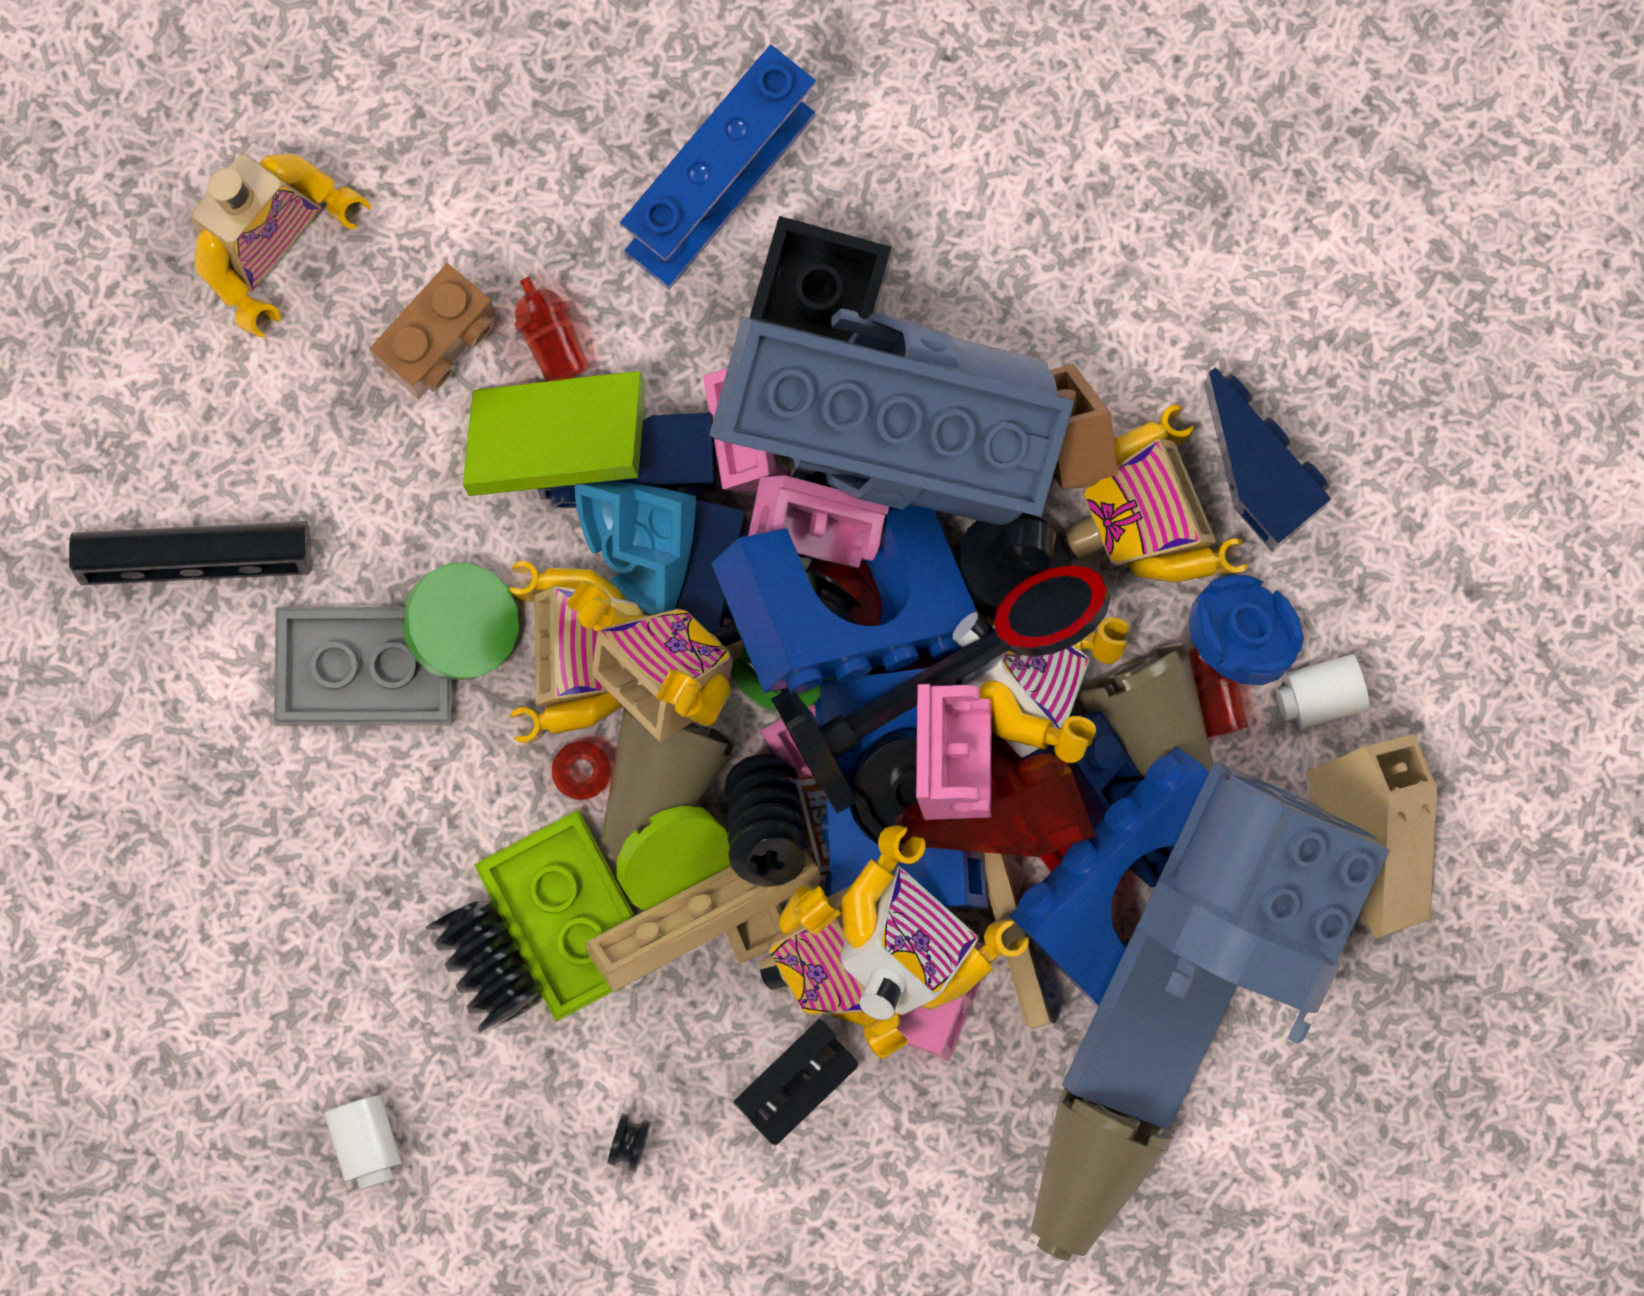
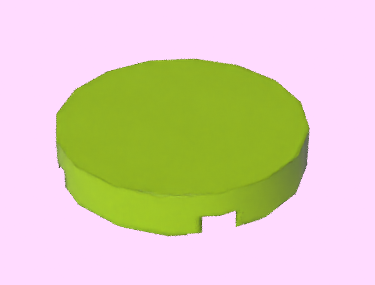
M682 805L660 811L648 818L651 825L644 828L640 834L635 829L625 840L617 858V879L632 904L646 911L729 867L728 834L723 825L710 812L701 807Z

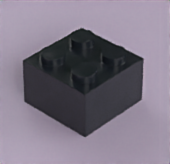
M779 216L749 318L848 342L853 332L833 328L831 317L840 309L855 311L858 313L859 318L866 319L874 312H877L890 266L892 247Z

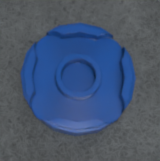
M1229 574L1212 580L1192 603L1188 619L1192 642L1206 663L1220 675L1240 684L1265 685L1279 680L1296 661L1297 654L1302 649L1304 636L1300 618L1289 600L1278 590L1272 594L1266 588L1261 587L1264 581L1252 576Z

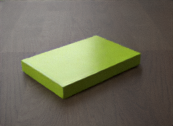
M641 371L473 390L463 486L468 496L638 478L646 382Z
M579 810L474 864L491 899L497 901L498 906L496 909L502 920L507 921L509 925L507 930L513 941L519 944L520 948L518 951L524 962L529 964L531 968L529 972L536 985L539 984L541 987L540 993L556 1023L613 993L590 959L584 943L634 917V914Z

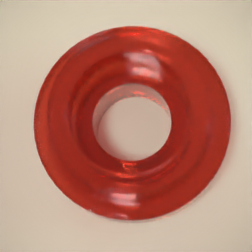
M577 741L564 746L556 754L552 763V778L557 789L563 795L573 800L584 801L598 796L603 792L610 780L611 767L606 754L601 748L590 742ZM577 761H586L593 768L592 776L585 782H577L570 776V769Z

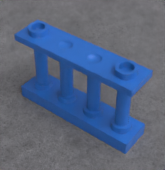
M770 44L620 221V225L635 237L625 248V255L670 290L815 118V111L802 102V100L815 86L816 80Z

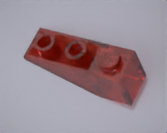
M1050 754L1030 757L1018 766V770L997 778L991 776V817L924 820L918 801L908 806L904 814L894 817L897 826L907 827V832L902 837L904 844L915 836L924 839L926 848L1041 857L1095 836L1068 763L1061 760L1057 755L1051 756Z

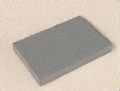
M276 607L274 724L276 726L452 725V679L448 677L442 678L428 672L412 656L403 637L402 621L405 620L404 611L406 607Z

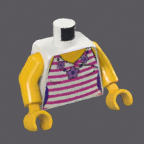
M973 612L965 617L956 627L953 633V640L963 648L993 632L995 625L991 626L977 612ZM1117 617L1105 618L1099 624L1096 633L1092 632L1079 643L1054 654L1031 657L1007 651L963 678L961 685L979 687L980 698L990 699L992 732L997 737L1004 739L1021 758L1039 748L1046 749L1048 745L1055 746V754L1061 760L1067 763L1077 762L1083 758L1087 747L1091 745L1096 733V726L1087 718L1081 716L1069 717L1090 660L1083 653V649H1090L1098 661L1104 664H1113L1124 653L1127 645L1124 640L1128 633L1129 625Z
M897 825L887 827L881 832L878 839L881 856L877 861L870 859L845 893L841 902L845 937L841 962L843 968L865 986L859 1002L861 1009L870 1017L879 1020L890 1019L894 1013L904 1015L918 1007L933 1010L961 998L993 970L990 964L997 957L1019 956L1025 952L1029 944V938L1021 936L1015 939L1008 948H1005L1001 940L1002 933L1015 921L1002 920L995 921L988 926L984 935L985 945L977 950L974 946L979 937L899 865L896 866L898 862L912 864L918 861L925 851L924 839L914 836L905 843L904 848L900 852L899 842L907 832V827Z

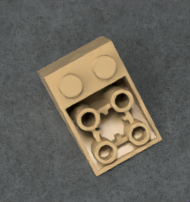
M1415 733L1364 746L1307 771L1306 774L1311 784L1310 798L1312 803L1342 820L1377 837L1378 843L1390 850L1359 913L1360 920L1366 927L1370 928L1373 938L1377 939L1430 920L1437 786Z

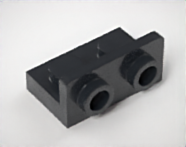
M820 1018L733 1101L734 1106L772 1145H778L858 1067L857 1060L836 1039L837 1035Z

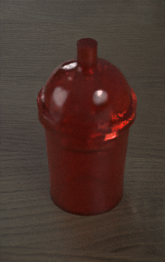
M531 277L522 279L520 283L525 295L519 299L515 306L514 316L516 322L514 326L517 333L522 334L545 381L571 379L587 371L590 365L569 315L571 309L567 301H563L557 293L550 289H536Z
M1195 645L1190 647L1187 651L1190 657L1208 739L1249 728L1240 684L1220 675L1203 660Z

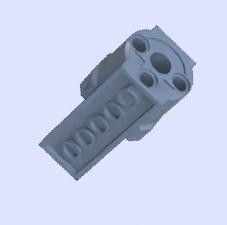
M847 309L837 311L831 317L832 327L853 332L848 342L742 316L709 436L719 441L791 457L794 459L795 469L811 474L816 471L823 472L827 484L863 501L902 510L907 505H913L994 525L1008 524L1022 513L1042 516L1074 401L1058 395L1054 376L1044 360L955 338L921 323L874 312L866 319L859 318L858 313Z
M1214 761L1062 1086L1073 1095L1169 1130L1237 986L1301 1010L1287 1039L1297 1044L1302 1042L1311 1027V1024L1304 1021L1308 1012L1318 1013L1341 965L1338 957L1390 850L1378 843L1377 837L1325 811L1311 801Z

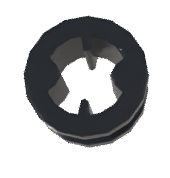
M622 1113L607 1164L615 1166L618 1162H625L629 1167V1171L636 1172L648 1137L651 1121L644 1119L643 1122L635 1124L630 1120V1115Z

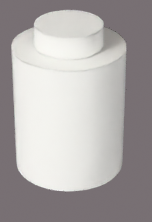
M1353 654L1287 672L1284 674V686L1276 688L1277 700L1284 720L1290 721L1295 719L1300 730L1365 712L1370 708L1364 676Z
M381 1095L358 1100L324 1113L345 1182L357 1180L359 1189L364 1190L394 1180L391 1169L401 1165L402 1161Z

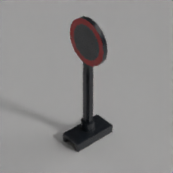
M1069 565L1051 568L1027 578L1009 592L997 609L994 621L995 630L968 644L846 717L840 714L827 723L820 725L818 719L797 693L790 694L789 689L771 698V701L820 789H823L836 814L857 802L838 757L860 745L859 739L917 706L919 684L951 686L1007 651L1018 655L1036 657L1054 654L1079 643L1098 627L1108 612L1111 597L1102 576L1088 567Z

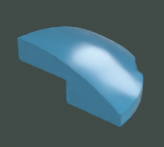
M616 481L576 484L575 500L577 513L591 553L602 551V555L609 567L620 573L611 578V583L617 587L627 600L637 603L639 609L650 615L674 610L684 583L690 557L695 522L696 496L657 487Z

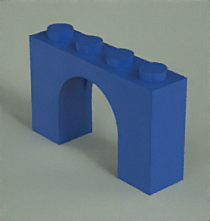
M907 505L903 510L889 507L888 515H885L877 554L873 561L866 560L881 600V617L878 626H862L848 622L834 614L821 602L808 580L787 528L738 538L711 563L764 693L788 687L790 694L794 692L798 694L818 686L826 678L836 676L839 683H845L864 676L873 667L884 665L887 672H892L913 664L921 656L931 654L934 661H939L962 649L953 640V633L965 617L973 612H977L934 510Z
M928 668L865 675L845 683H839L837 679L824 680L820 684V697L816 701L815 716L820 725L827 723L840 714L846 717ZM963 679L953 685H961ZM917 706L859 739L860 745L838 757L852 790L854 771L866 750L884 736L901 730H917ZM826 796L827 814L824 815L822 821V835L826 846L829 848L830 873H828L825 882L826 897H829L852 885L870 859L877 861L881 856V852L878 847V839L861 822L856 805L853 804L836 814ZM962 844L925 848L923 856L918 861L912 864L898 862L896 865L905 870L949 911L988 908L984 848Z
M1177 746L1168 755L1156 760L1148 769L1146 777L1125 798L1116 801L1109 807L1105 813L1104 820L1084 840L1073 844L1065 852L1062 862L1041 883L1028 889L1022 896L1019 905L1009 915L1015 921V924L1097 1008L1126 950V947L1116 935L1111 916L1112 899L1117 884L1125 871L1146 853L1162 847L1175 846L1209 774L1201 763Z

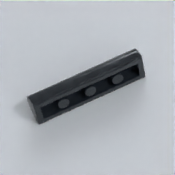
M308 521L72 532L69 541V568L81 586L309 575V572L312 571L310 528Z

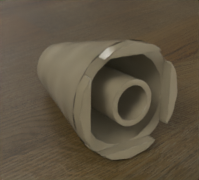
M1175 642L1156 648L1155 650L1160 659L1153 662L1151 657L1140 660L1139 656L1091 680L1084 685L1086 690L1078 691L1077 696L1087 712L1102 711L1143 778L1146 777L1148 769L1156 760L1168 755L1176 746L1201 763L1210 772L1213 766V759L1190 657L1184 642Z
M624 707L601 835V842L610 847L607 856L617 862L625 840L635 829L640 834L644 828L651 825L648 818L658 812L682 805L696 807L733 756L737 743L714 728H711L708 737L704 736L705 730L694 723L684 727L668 739L659 742Z
M1064 1088L1058 1101L1031 1231L1040 1237L1037 1246L1044 1252L1065 1261H1069L1072 1254L1085 1256L1168 1151V1147L1173 1139L1172 1135H1158L1161 1127L1097 1103L1094 1106L1084 1102L1083 1098L1073 1095Z

